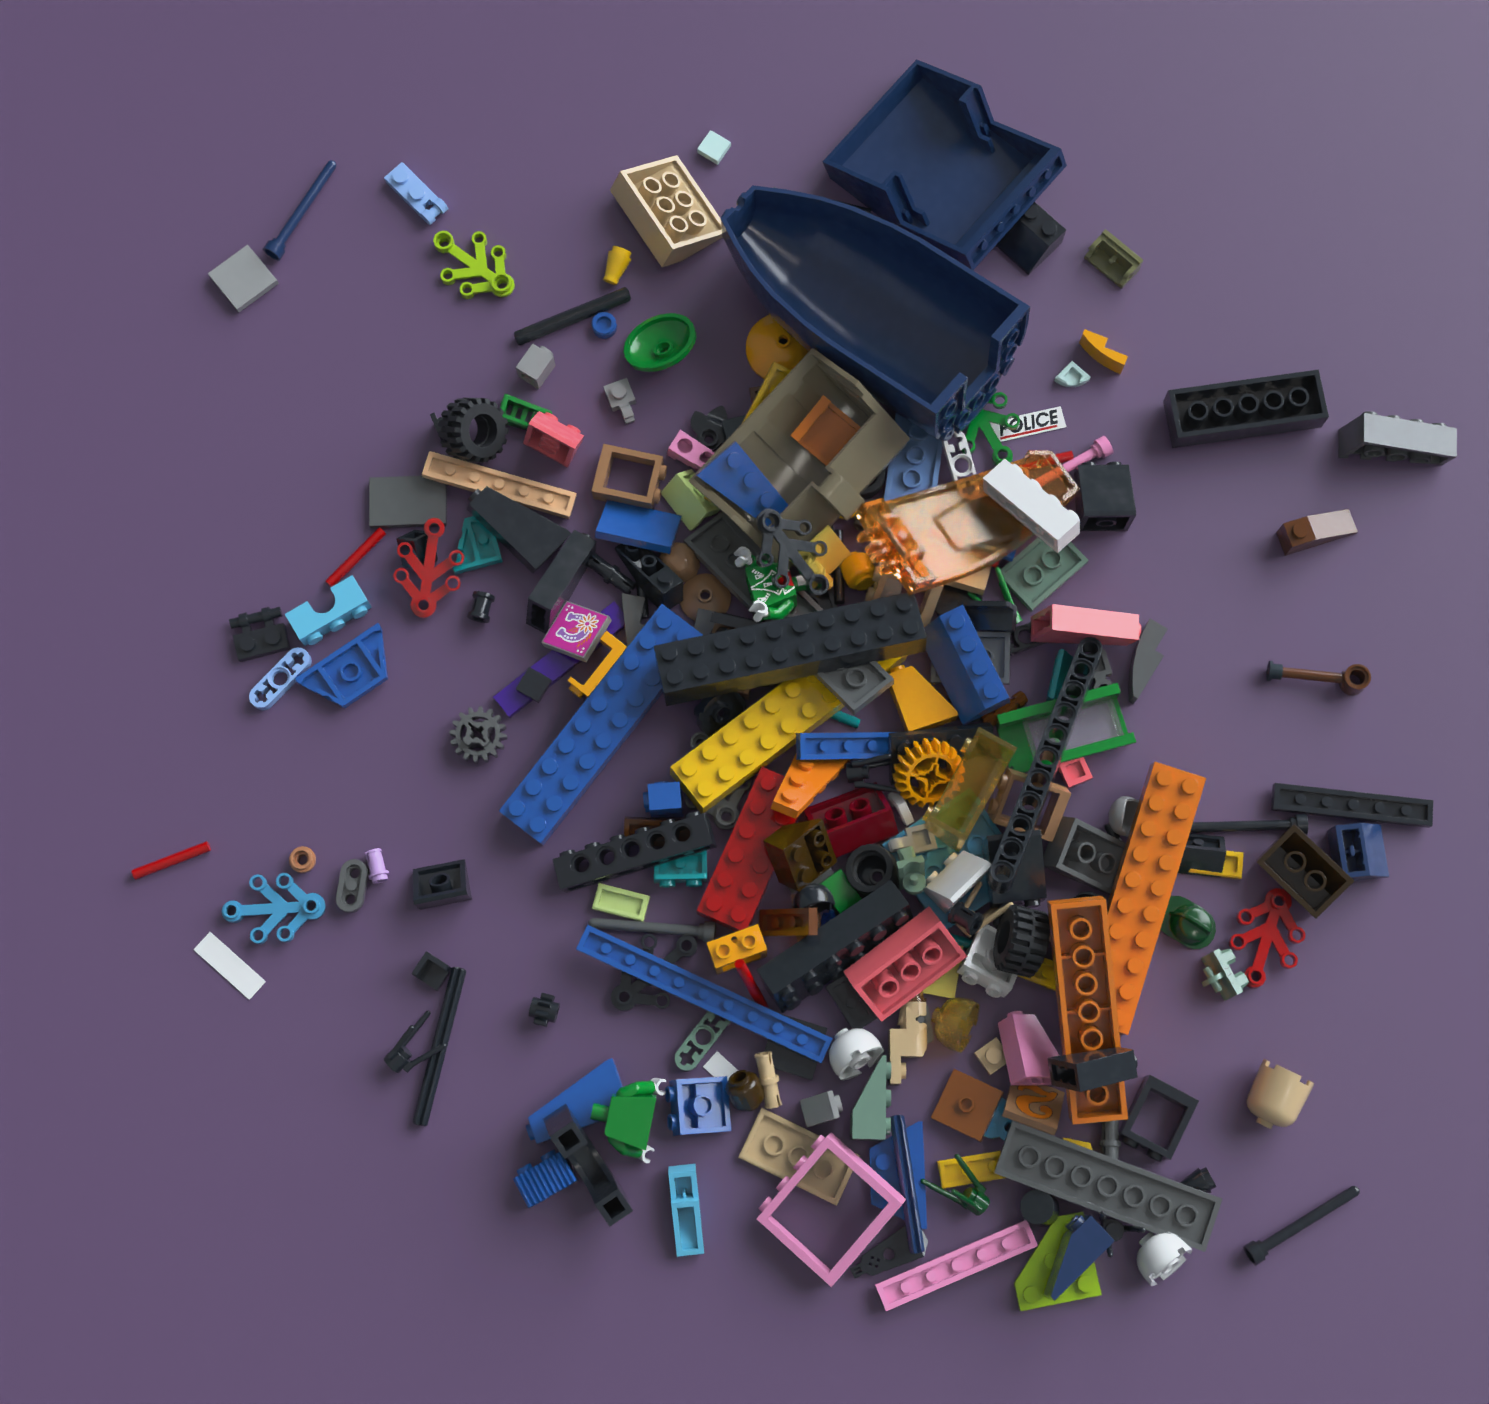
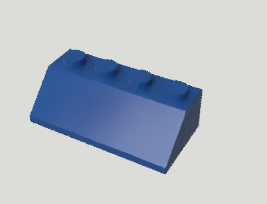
M963 605L940 615L924 627L927 636L926 652L963 725L1010 703L1009 695Z

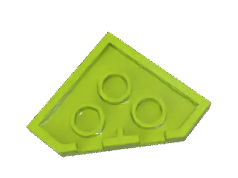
M1083 1211L1058 1216L1057 1220L1050 1225L1043 1238L1039 1241L1038 1246L1034 1249L1028 1262L1014 1281L1019 1311L1102 1295L1095 1262L1055 1301L1048 1299L1044 1295L1062 1236L1068 1230L1065 1225L1074 1216L1084 1215Z

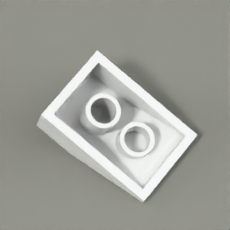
M964 850L959 855L954 852L944 861L943 864L946 867L940 873L935 870L926 879L927 886L924 892L946 914L984 877L992 865L989 861Z

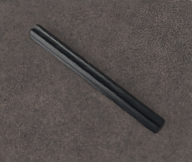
M451 968L431 1049L443 1043L448 1046L466 975V970L463 968ZM447 1047L428 1058L413 1117V1123L416 1125H428Z

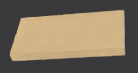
M761 1108L738 1158L781 1179H784L786 1176L791 1179L797 1172L793 1168L803 1155L809 1158L815 1151L811 1146L819 1138V1135ZM827 1149L796 1186L837 1206L853 1170L830 1149Z

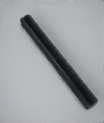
M623 287L514 332L515 340L518 345H523L629 302L631 300L630 292L627 287Z

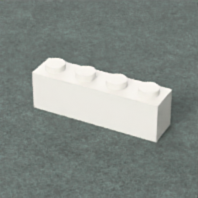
M1004 459L983 477V491L1057 553L1080 534V519L1074 511L1064 508L1054 495H1049L1042 490V487L1036 480H1030L1025 476L1018 465L1011 464Z

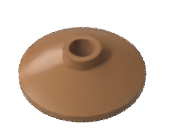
M698 574L683 585V601L680 605L683 612L691 620H696L698 608L727 613L731 603L730 591L713 574ZM703 592H708L710 597L702 599L700 595Z

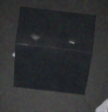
M1034 202L997 243L996 247L1029 275L1063 242L1066 229Z

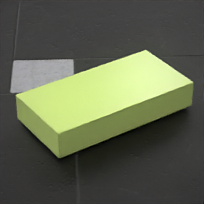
M599 883L592 910L644 922L650 896Z

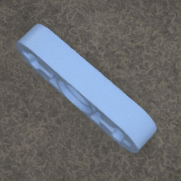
M299 647L291 649L253 687L249 694L250 702L259 710L270 709L296 683L295 678L310 668L312 659L308 652ZM303 656L304 663L302 665L295 664L294 657ZM286 665L290 668L292 667V670L295 672L293 675L285 668ZM284 672L288 677L286 683L280 686L274 683L275 675ZM268 683L276 690L275 693L266 686ZM260 692L266 694V702H258L259 698L257 695Z

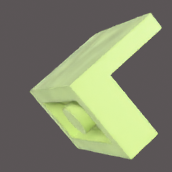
M692 469L677 473L661 491L662 496L676 514L682 516L681 520L689 530H694L704 518L715 515L720 511L713 503L705 500L704 495L689 482L695 475Z

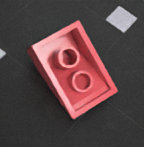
M539 411L529 422L523 444L568 468L582 443L584 435L580 434L581 431L570 424L566 426L558 422V418L548 412L544 414Z

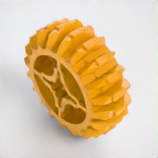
M923 738L921 745L914 741V747L911 750L905 747V756L898 755V760L901 763L894 764L896 771L893 773V779L896 782L895 787L897 791L901 792L902 798L907 799L912 805L917 803L919 807L923 808L927 803L929 807L933 808L936 801L943 805V798L947 796V798L952 799V794L950 793L952 790L959 791L956 783L963 782V777L961 776V773L964 772V767L961 765L962 759L957 755L955 748L950 747L945 741L940 743L938 739L933 738L930 743L928 739ZM939 758L946 760V770L939 766ZM910 776L918 780V788L910 784Z

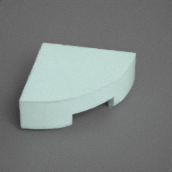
M1071 361L1055 377L1054 381L1065 387H1079L1087 383L1091 377Z

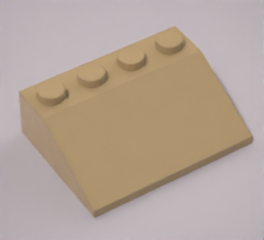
M677 155L619 172L610 191L661 267L681 262L723 238L720 217Z

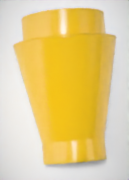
M613 246L612 250L608 251L605 276L603 278L605 282L612 285L618 284L619 279L631 262L630 251L618 246Z

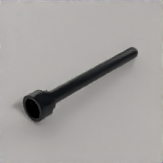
M1295 814L1294 817H1289V820L1193 822L1190 833L1288 830L1295 824L1307 835L1308 818L1306 814Z
M1351 1186L1264 1241H1251L1244 1245L1243 1249L1247 1257L1255 1266L1266 1260L1265 1256L1268 1255L1269 1250L1360 1194V1189L1357 1186Z

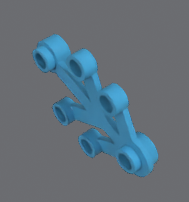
M281 873L276 878L277 886L283 890H288L299 902H287L267 884L265 877L257 874L251 877L249 881L250 887L255 891H260L272 903L242 905L237 901H228L222 907L223 918L231 923L240 922L244 916L271 915L261 927H256L250 932V939L254 943L263 944L266 942L271 931L288 913H298L288 926H281L277 930V938L285 943L292 941L296 931L308 919L315 920L324 914L326 903L319 894H306L294 883L292 876L287 873ZM283 877L289 878V883L286 886H282L280 883ZM262 879V885L256 888L254 886L255 880ZM314 901L316 908L309 911L307 905ZM235 906L236 913L229 916L228 909ZM288 929L290 935L288 938L283 939L281 933ZM258 931H262L263 938L257 941L255 934Z

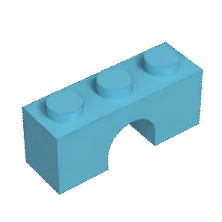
M353 575L330 588L335 596V604L329 612L317 613L306 601L285 614L304 646L318 643L323 639V635L330 631L336 632L342 629L347 621L363 617L367 614L368 609L372 608Z

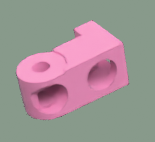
M682 430L678 432L667 452V456L674 460L677 459L687 466H691L695 471H698L714 454L712 450Z

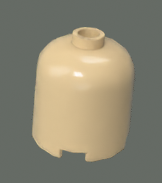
M1263 1059L1249 1091L1247 1107L1251 1113L1258 1117L1256 1122L1269 1129H1272L1273 1125L1288 1127L1297 1119L1314 1083L1308 1080L1305 1085L1300 1082L1302 1076L1277 1064L1272 1069L1268 1067L1270 1061Z

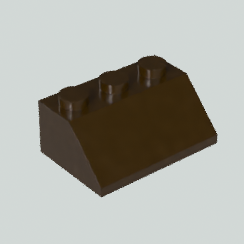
M1295 824L1256 859V862L1315 919L1354 882L1340 866Z

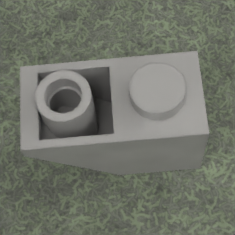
M832 1090L799 1101L807 1128L840 1118L839 1113L843 1111L839 1095L834 1096Z

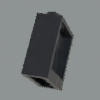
M1152 1075L1145 1076L1127 1112L1128 1119L1123 1120L1118 1131L1119 1136L1123 1137L1121 1142L1134 1149H1137L1138 1146L1146 1149V1155L1158 1162H1161L1162 1159L1171 1160L1199 1100ZM1149 1091L1184 1109L1165 1149L1131 1131Z

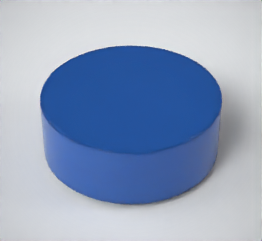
M601 312L595 315L592 319L593 333L602 339L612 337L617 330L615 317L608 312Z

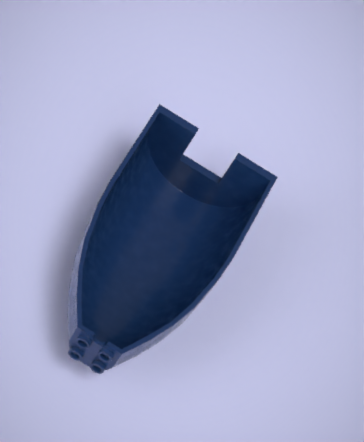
M752 185L747 192H743L738 197L736 208L731 207L724 211L721 216L722 237L736 266L753 294L772 318L808 352L812 348L857 379L873 398L937 440L947 441L951 439L954 431L958 434L963 431L977 417L997 391L996 386L999 383L1000 375H1007L1015 360L1012 356L1017 349V345H1022L1026 334L1030 306L920 237L854 206L825 197L786 189Z

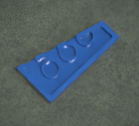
M736 441L695 474L755 518L765 509H774L781 514L789 506ZM766 518L765 524L769 526L772 522L769 518Z

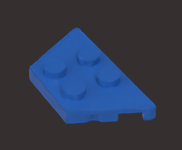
M379 623L296 677V682L331 702L346 708L388 680L383 633Z
M918 1121L907 1127L906 1130L921 1228L927 1229L925 1185L920 1183L922 1178L925 1179L923 1121ZM891 1136L869 1148V1166L901 1194L893 1138ZM870 1186L871 1205L883 1210L889 1202ZM902 1204L894 1216L905 1220Z

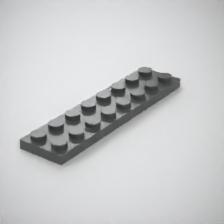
M1012 1120L994 1173L1099 1213L1104 1211L1107 1216L1134 1226L1144 1227L1145 1230L1155 1234H1176L1188 1246L1203 1252L1206 1251L1222 1202V1198Z

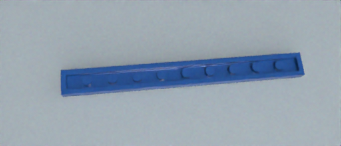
M587 925L576 950L818 1063H822L833 1039L592 926Z

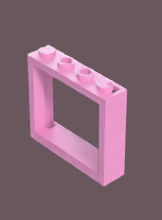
M831 1132L826 1138L823 1135L819 1136L811 1146L815 1151L809 1158L805 1155L802 1156L793 1167L797 1172L791 1179L786 1176L778 1184L776 1189L779 1193L774 1199L768 1197L758 1209L762 1213L757 1218L762 1225L830 1287L835 1284L906 1200ZM827 1149H830L889 1202L832 1269H829L771 1216Z

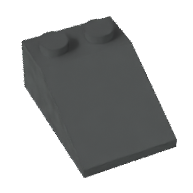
M1062 816L1053 842H1048L1044 852V867L1110 895L1126 843L1077 818Z

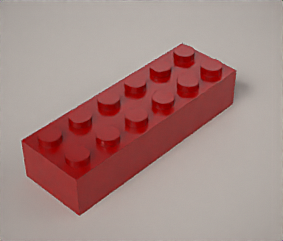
M761 766L697 908V915L735 932L750 927L774 874V868L763 840L780 827L794 824L798 820V817L795 819L771 809L773 800L785 776Z

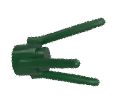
M955 1154L954 1157L975 1186L974 1188L968 1187L963 1193L952 1189L950 1193L923 1178L920 1180L921 1184L958 1203L964 1209L970 1210L977 1216L984 1213L989 1206L990 1199L984 1194L986 1188L979 1183L959 1154Z

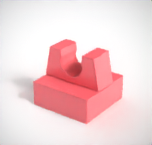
M1084 757L1063 762L1059 765L1058 770L1067 789L1093 778Z

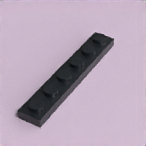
M1274 783L1271 810L1430 828L1433 825L1434 800Z

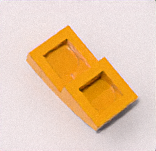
M1084 329L1079 342L1082 348L1101 365L1121 374L1128 356L1106 348L1105 345L1108 338Z

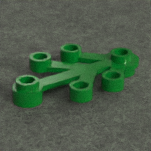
M997 392L992 396L988 404H993L996 409H1003L1007 405V396L1003 392ZM998 397H1002L1005 401L1002 404H997L995 400ZM982 409L969 424L967 430V443H971L973 446L970 449V453L972 454L975 451V440L980 427L993 449V463L997 466L1004 460L998 457L1000 452H1006L1007 457L1005 459L1012 463L1013 453L1011 449L1001 444L990 423L1006 426L1009 430H1016L1020 425L1019 416L1015 413L1003 415ZM1014 418L1017 420V423L1009 425L1008 420Z

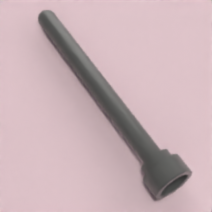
M591 918L588 922L589 926L596 929L697 936L698 939L703 940L705 943L715 940L716 922L705 921L704 924L699 923V926Z

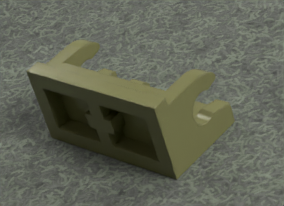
M1106 229L1088 248L1089 251L1084 259L1121 289L1137 274L1143 263L1142 258Z

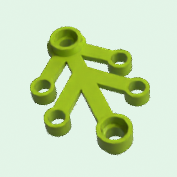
M440 231L435 234L433 242L438 252L449 253L469 267L443 269L440 277L445 285H452L459 279L483 277L488 281L477 284L470 282L462 283L460 293L465 299H471L475 294L492 292L497 297H507L513 292L515 284L513 278L506 274L504 260L506 259V251L503 246L496 245L491 249V256L495 261V274L487 268L485 251L487 238L483 232L477 231L471 238L475 247L476 259L454 244L451 233ZM479 237L483 238V241H482V242H480V243L475 242V240H476L477 238H479ZM443 242L449 243V245L445 247L440 246ZM497 251L503 252L499 257L494 255ZM446 274L453 275L450 279L444 278ZM501 283L507 285L503 289L498 288ZM465 288L472 289L470 293L463 292Z

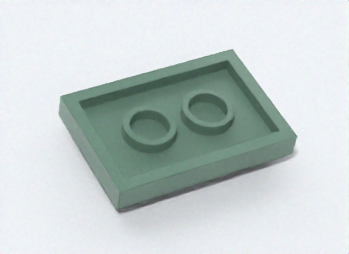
M1037 537L1013 558L1012 562L1010 561L1001 569L1008 589L1032 612L1084 567L1089 560L1072 542L1057 553Z

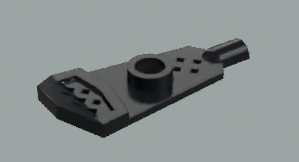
M905 1225L862 1255L861 1263L850 1268L854 1278L865 1273L874 1276L924 1257L928 1239L923 1230L924 1252L910 1253ZM886 1249L894 1251V1257L890 1260L884 1258L883 1253Z

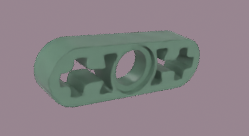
M707 1011L675 1054L677 1067L683 1071L695 1069L730 1024V1021H718L715 1027L720 1030L715 1033L710 1026L704 1024L706 1020L712 1023L715 1019V1015ZM705 1029L711 1033V1041L708 1044L700 1045L697 1043L696 1034L699 1030ZM692 1041L694 1046L703 1050V1052L699 1055L695 1051L691 1057L694 1061L693 1064L687 1063L683 1066L681 1065L682 1058L680 1055L690 1052L692 1047L687 1045Z

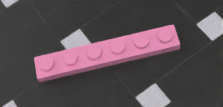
M1024 1220L875 1284L885 1311H888L1035 1248L1038 1244L1028 1221Z

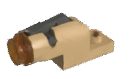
M923 991L900 1008L897 1025H900V1029H889L888 1031L889 1062H891L892 1066L889 1085H900L901 1079H906V1063H901V1058L923 1057L927 1044L934 1040L929 1007L926 1005L927 999L924 998Z

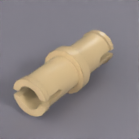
M759 1052L754 1056L757 1062L759 1080L765 1093L764 1106L766 1109L777 1108L782 1105L777 1084L779 1076L775 1074L772 1052Z

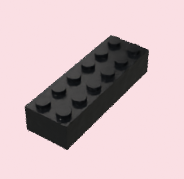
M1319 369L1168 390L1163 400L1172 448L1321 428L1329 418Z
M890 880L819 927L818 935H807L756 969L765 989L780 1011L784 1013L787 1010L795 1009L807 996L816 995L823 989L825 984L831 980L836 981L844 975V970L913 919L910 905L892 880Z

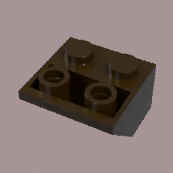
M821 819L784 825L763 840L778 882L798 892L837 863L827 831Z

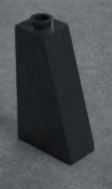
M488 486L482 491L477 489L467 499L470 502L467 510L532 573L571 535L567 529Z
M576 530L569 536L528 597L527 625L545 634L548 632L585 573L587 562L589 559H593L592 555L595 554L597 541L593 540L591 536Z

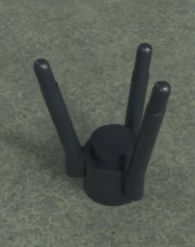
M890 754L846 763L848 783H854L855 788L901 793L896 788L864 782L865 779L870 777V768L889 765Z
M426 1011L414 1026H409L394 1048L384 1057L385 1063L394 1072L399 1073L403 1069L408 1073L414 1066L447 1047L443 1043L410 1061L412 1053L405 1046L430 1016V1011Z
M1104 1211L1100 1212L1099 1220L1102 1222L1101 1226L1115 1240L1114 1242L1120 1240L1124 1232H1145L1144 1227L1122 1225L1116 1219L1107 1218ZM1111 1244L1106 1249L1107 1255L1110 1258L1113 1257V1249Z

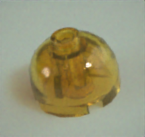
M955 997L945 1001L941 1008L936 1007L931 1022L935 1023L934 1032L937 1040L946 1048L962 1053L971 1040L972 1035H969L972 1026L977 1024L980 1004L968 998Z

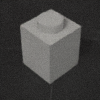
M532 344L516 366L518 377L540 389L556 366L553 353L544 346L539 348Z

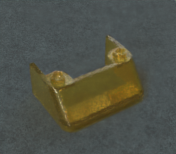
M979 727L973 740L968 737L960 750L964 753V756L935 808L929 806L922 818L926 822L924 828L950 848L960 852L1017 747Z

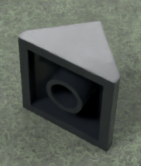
M465 859L413 869V902L420 910L472 900Z

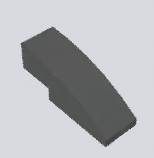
M1151 618L1139 636L1131 659L1128 694L1129 702L1132 704L1139 698L1164 657L1155 649L1168 629Z

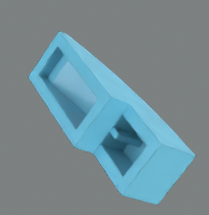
M696 1164L668 1166L677 1257L704 1254Z

